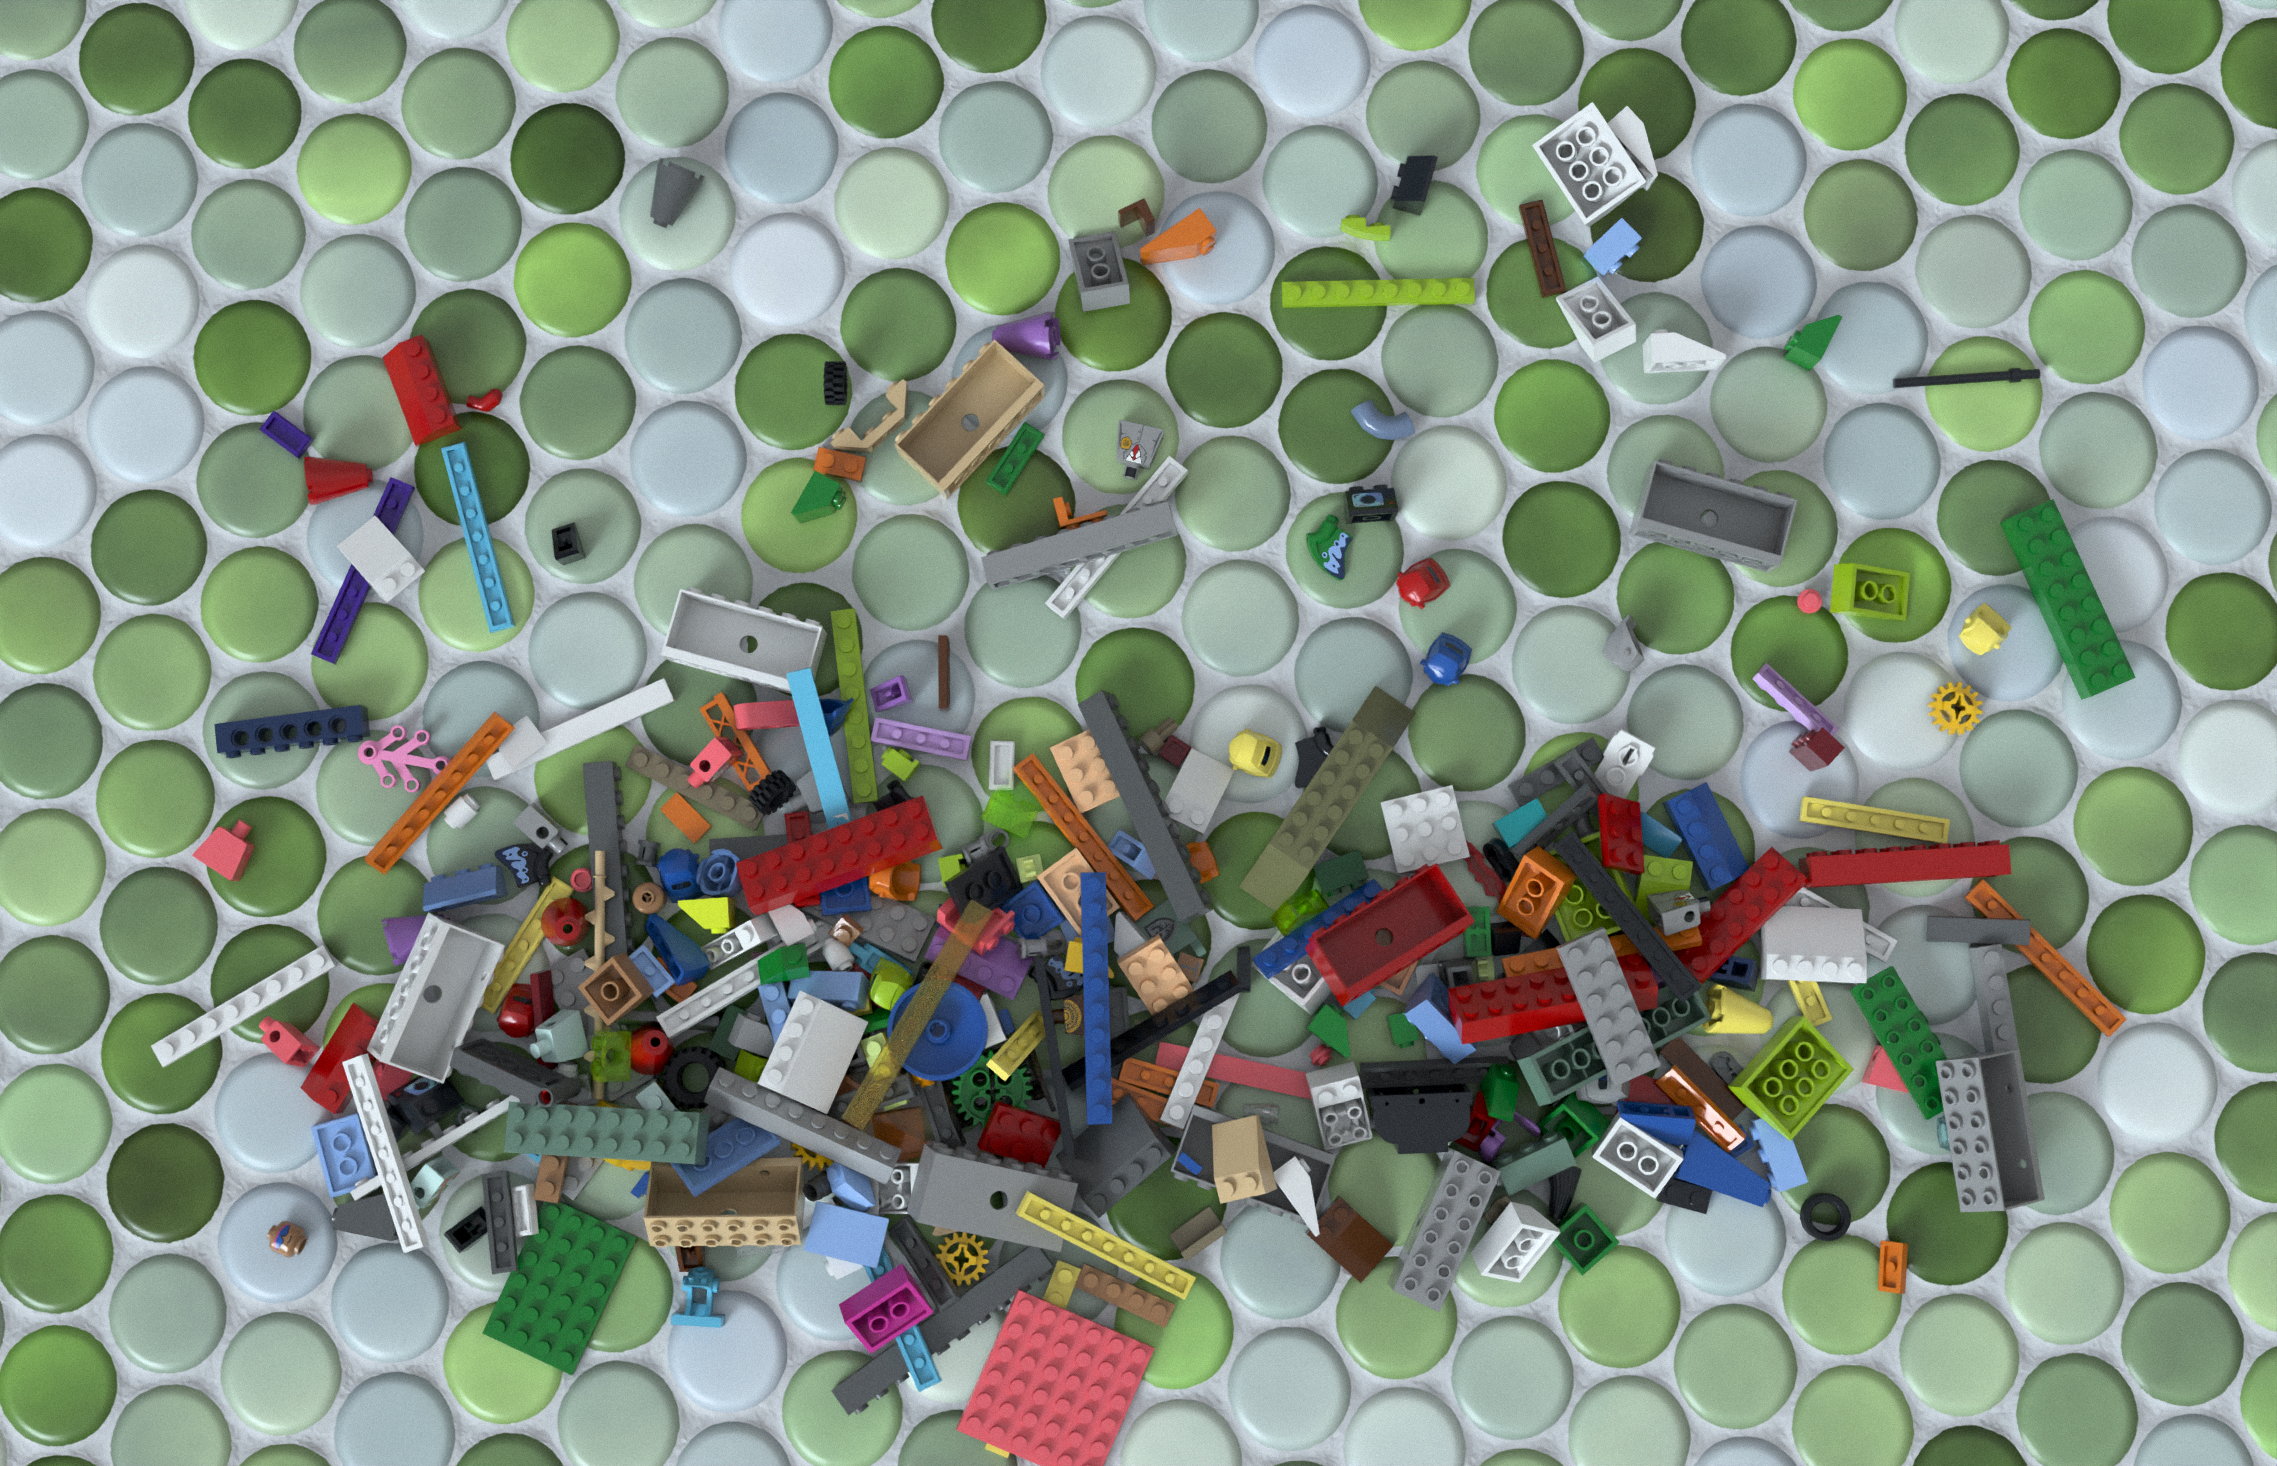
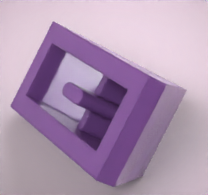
M904 675L870 689L876 713L913 702Z

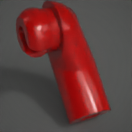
M494 388L482 398L470 395L466 406L489 412L501 403L502 392Z

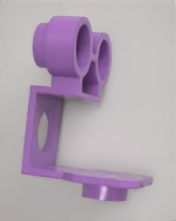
M1515 1111L1513 1119L1531 1135L1539 1138L1541 1131L1537 1124ZM1498 1119L1490 1129L1492 1137L1488 1135L1480 1145L1479 1153L1482 1154L1481 1158L1488 1163L1495 1158L1501 1147L1505 1144L1506 1138L1496 1131L1504 1121L1502 1119Z

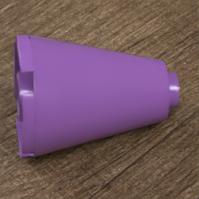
M1045 312L997 325L996 330L992 332V341L995 339L1008 352L1046 360H1057L1059 352H1055V348L1061 342L1058 318H1053L1056 314L1055 312Z
M436 914L440 917L445 918L444 914ZM427 915L381 919L383 925H388L383 927L390 953L393 958L397 957V959L393 960L394 966L401 965L407 961Z

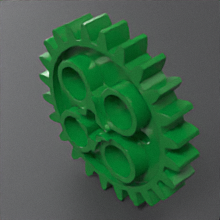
M989 1048L987 1055L984 1056L982 1054L978 1062L969 1071L960 1075V1078L952 1079V1083L958 1086L951 1089L952 1094L958 1095L953 1099L954 1104H960L957 1108L958 1113L966 1111L963 1116L964 1120L966 1121L972 1117V1125L975 1126L980 1121L982 1129L985 1128L992 1112L990 1109L991 1097L988 1091L990 1089L989 1067L986 1065L994 1056L991 1048ZM1025 1065L1018 1067L1006 1081L998 1080V1075L993 1072V1082L996 1088L994 1089L995 1103L1002 1096L1006 1095L1011 1097L1009 1105L1028 1109V1105L1024 1100L1032 1099V1096L1026 1091L1033 1089L1032 1084L1025 1083L1031 1079L1030 1074H1023L1027 1070ZM980 1072L986 1075L982 1082L978 1083L972 1080L976 1073ZM978 1097L986 1099L985 1105L977 1107L973 1103Z

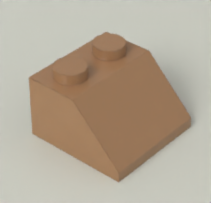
M626 952L612 956L578 986L607 1026H610L631 1012L655 992Z

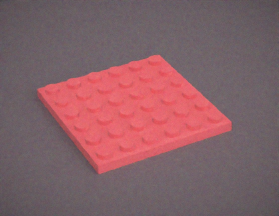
M1018 1289L956 1429L1040 1466H1103L1155 1348Z

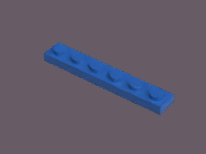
M1372 879L1253 957L1254 963L1264 976L1270 979L1308 954L1305 947L1309 943L1308 939L1312 937L1315 931L1324 926L1326 929H1329V926L1333 924L1336 918L1343 914H1346L1348 917L1354 911L1353 909L1364 901L1370 904L1374 896L1381 892L1383 888L1375 879Z

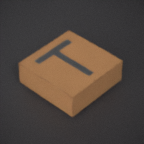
M1180 952L1178 965L1189 981L1197 983L1204 959Z

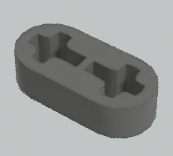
M1719 1051L1711 1057L1710 1064L1712 1069L1728 1086L1734 1080L1731 1074L1734 1073L1738 1076L1743 1070L1742 1066L1728 1052ZM1718 1057H1727L1726 1065L1730 1068L1729 1071L1724 1067L1718 1068Z

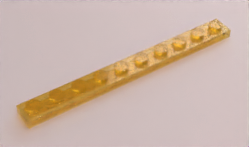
M971 899L841 1118L865 1131L993 915V911Z

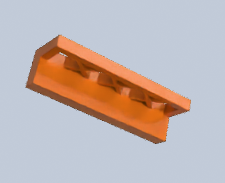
M720 692L713 696V701L699 709L716 737H722L724 725L732 727L735 732L733 743L738 747L744 748L748 754L746 763L736 761L733 767L748 792L754 790L755 785L760 784L759 781L761 779L764 780L766 775H771L772 772L747 730H736L734 708L727 696ZM718 705L723 712L721 721L711 719L707 711ZM714 723L720 724L719 731ZM739 764L745 766L744 771H742ZM748 767L756 768L761 779L750 784L746 778Z

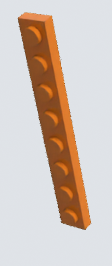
M494 711L364 858L366 863L385 875L515 727Z
M1034 753L1014 766L1013 771L1073 847L1079 850L1094 872H1106V889L1134 923L1151 910L1154 905Z
M1980 879L1964 896L1984 918L2024 919L1984 879ZM2031 925L2030 945H2013L2105 1036L2110 1037L2127 1020Z
M1698 926L1664 936L1658 927L1654 928L1672 951L1702 945ZM1625 934L1608 937L1616 957L1640 953ZM1556 948L1502 958L1501 963L1506 978L1564 967Z

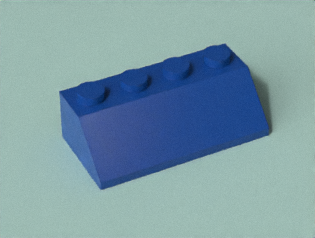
M1707 782L1662 803L1677 835L1683 838L1681 843L1690 861L1693 862V867L1705 891L1722 886L1743 875L1749 869Z

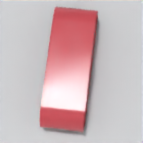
M793 700L742 703L733 706L737 731L800 726Z

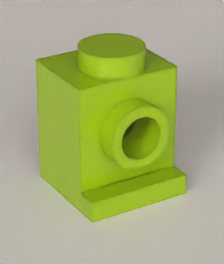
M888 747L881 757L884 760L881 765L906 783L921 763L916 759L912 763L910 761L912 756L901 748L897 752L893 748Z
M963 854L938 858L944 888H947L944 883L945 881L966 868L965 864H960V860H965Z

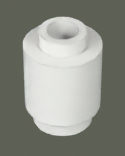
M466 793L444 811L446 815L444 820L453 829L456 827L462 829L478 814L477 810L481 805L470 794Z
M832 937L821 945L822 955L833 971L849 972L853 968L852 964L855 962V958L841 941Z

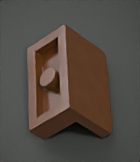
M1144 198L1118 211V221L1122 228L1138 220L1147 237L1155 233V219Z

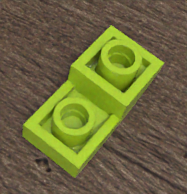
M1348 215L1345 219H1341L1340 230L1349 235L1371 241H1389L1390 225L1384 226V223H1372L1369 227H1366V217L1360 218L1359 215Z

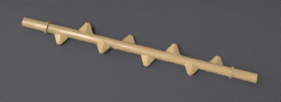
M595 851V875L593 876L595 878V909L585 915V920L595 925V955L585 960L584 965L594 970V972L605 963V947L615 941L614 936L605 932V901L615 896V891L605 886V878H607V875H605V851ZM590 1004L584 1008V1012L594 1018V1049L585 1053L584 1059L594 1064V1072H592L594 1074V1099H604V1074H606L604 1071V1040L614 1035V1030L604 1025L603 1019Z

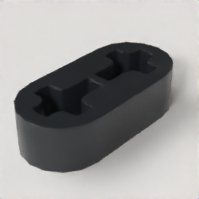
M1492 838L1483 846V854L1500 878L1510 883L1520 863L1502 840Z
M1237 946V981L1243 989L1239 993L1251 992L1250 946Z

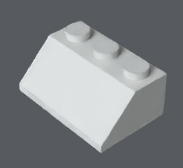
M1510 1202L1472 1250L1471 1254L1481 1275L1520 1283L1561 1232L1559 1228L1531 1206Z

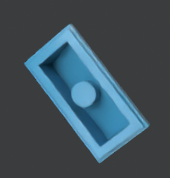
M1641 811L1643 844L1663 858H1669L1683 838Z

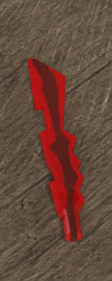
M1466 840L1470 857L1463 858V860L1467 862L1468 871L1475 875V881L1483 884L1486 896L1496 897L1500 904L1507 888L1506 885L1483 862L1485 858L1472 843ZM1522 931V936H1523V937L1532 938L1531 936H1529L1528 934H1526L1524 931Z

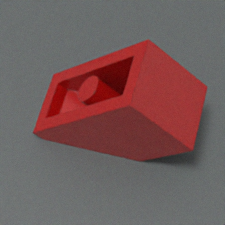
M1478 1091L1473 1099V1105H1470V1125L1467 1132L1460 1139L1454 1141L1477 1152L1496 1121L1495 1117L1488 1115L1483 1094Z

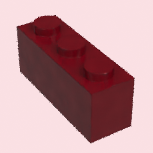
M1822 727L1799 734L1792 741L1791 745L1794 747L1789 753L1812 772L1829 766L1845 747Z

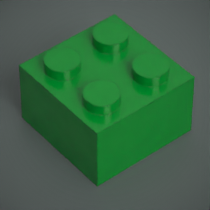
M1583 1202L1555 1225L1561 1233L1552 1242L1571 1266L1582 1276L1620 1243L1588 1205Z

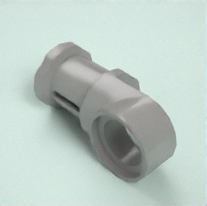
M993 829L979 836V840L967 846L963 844L960 847L967 862L971 865L975 860L997 848L992 843V837L996 833H1003L1005 835L1006 841L1002 846L1006 849L1010 844L1009 834L1003 829Z
M1059 930L1050 931L1044 936H1040L1039 939H1025L1024 937L1018 939V955L1020 959L1030 956L1046 958V955L1062 953L1067 947L1065 936ZM1053 940H1061L1056 945L1049 944Z

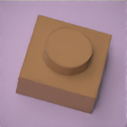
M844 913L828 934L848 948L864 928Z

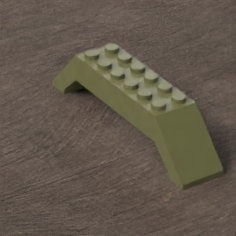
M1377 686L1373 688L1239 888L1276 913L1280 914L1398 742L1415 715L1413 710Z

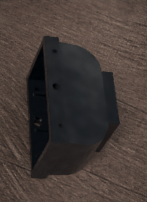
M1466 1084L1366 1088V1097L1370 1104L1371 1121L1378 1135L1384 1141L1394 1144L1398 1154L1448 1152V1142L1460 1139L1469 1128L1470 1105H1473L1472 1091ZM1418 1089L1419 1092L1417 1094H1414L1413 1090Z

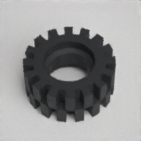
M825 361L823 376L825 404L846 405L848 393L846 362Z
M773 771L771 775H766L764 780L761 779L759 785L754 786L755 790L751 791L749 799L763 815H770L771 812H776L777 808L781 809L783 804L789 801L788 798L794 795L793 792L796 791V785L783 771Z

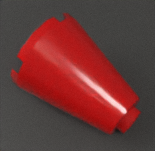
M311 456L304 457L306 486L308 491H310L308 493L310 505H317L369 488V483H373L372 468H367L365 463Z
M567 897L556 899L546 907L542 914V931L546 938L555 945L563 947L576 945L589 933L591 923L585 920V915L589 911L584 904L576 899ZM565 924L572 925L569 929H563Z
M644 1026L633 1031L627 1038L624 1047V1056L627 1064L636 1073L642 1075H656L665 1070V1064H669V1058L674 1055L672 1040H669L664 1030L654 1026Z

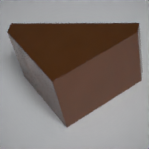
M675 1246L679 1272H689L690 1268L705 1267V1246Z

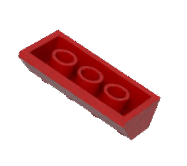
M419 335L398 343L383 357L415 446H420L461 430L462 428L429 341L423 335Z
M352 1003L300 1087L314 1102L334 1114L343 1113L353 1098L342 1062L367 1053L371 1065L377 1059L367 1048L380 1018L356 1003Z

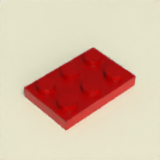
M1606 793L1599 795L1598 808L1602 867L1634 875L1645 873L1640 802Z
M996 1101L977 1146L983 1151L1010 1157L1025 1163H1037L1042 1165V1168H1045L1061 1133L1060 1121Z

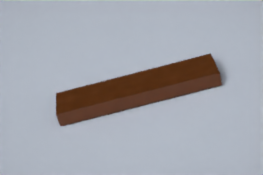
M1543 199L1519 205L1518 208L1541 297L1545 298L1565 293L1566 287Z
M1680 1037L1669 1041L1658 1051L1672 1066L1676 1065L1732 1121L1747 1107Z

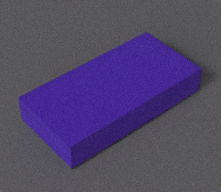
M276 411L271 413L259 429L299 459L314 441V439Z

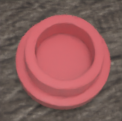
M1806 589L1799 594L1797 605L1804 613H1815L1822 605V597L1816 590Z
M579 868L572 873L570 881L576 891L588 892L592 889L590 869Z
M1325 1044L1319 1045L1309 1056L1312 1059L1311 1063L1314 1066L1326 1065L1332 1059L1333 1049Z

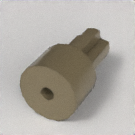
M1168 717L1154 730L1148 729L1138 738L1139 744L1148 754L1153 755L1164 746L1163 741L1177 729V723L1171 717Z

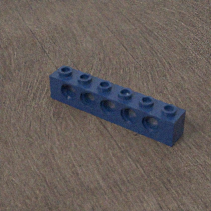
M362 705L214 724L217 753L226 755V758L242 757L241 753L250 752V755L266 754L265 750L275 749V752L290 751L291 746H299V749L314 748V743L322 742L324 746L339 744L338 740L345 739L349 743L361 742L363 737L370 736L367 707ZM344 720L346 727L342 732H338L337 724ZM320 723L322 727L321 732L315 736L313 734V727ZM295 726L297 734L294 738L290 739L289 730ZM271 729L273 737L270 741L266 742L264 735ZM244 733H247L248 741L242 745L240 738Z

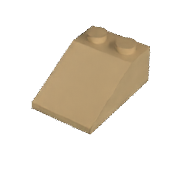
M1258 1114L1212 1125L1214 1181L1220 1204L1266 1194L1277 1189Z

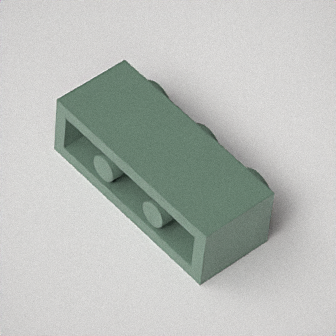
M1560 1131L1546 1133L1542 1139L1534 1143H1525L1519 1150L1513 1153H1504L1496 1161L1492 1162L1494 1168L1501 1171L1499 1180L1509 1196L1577 1164L1566 1138Z

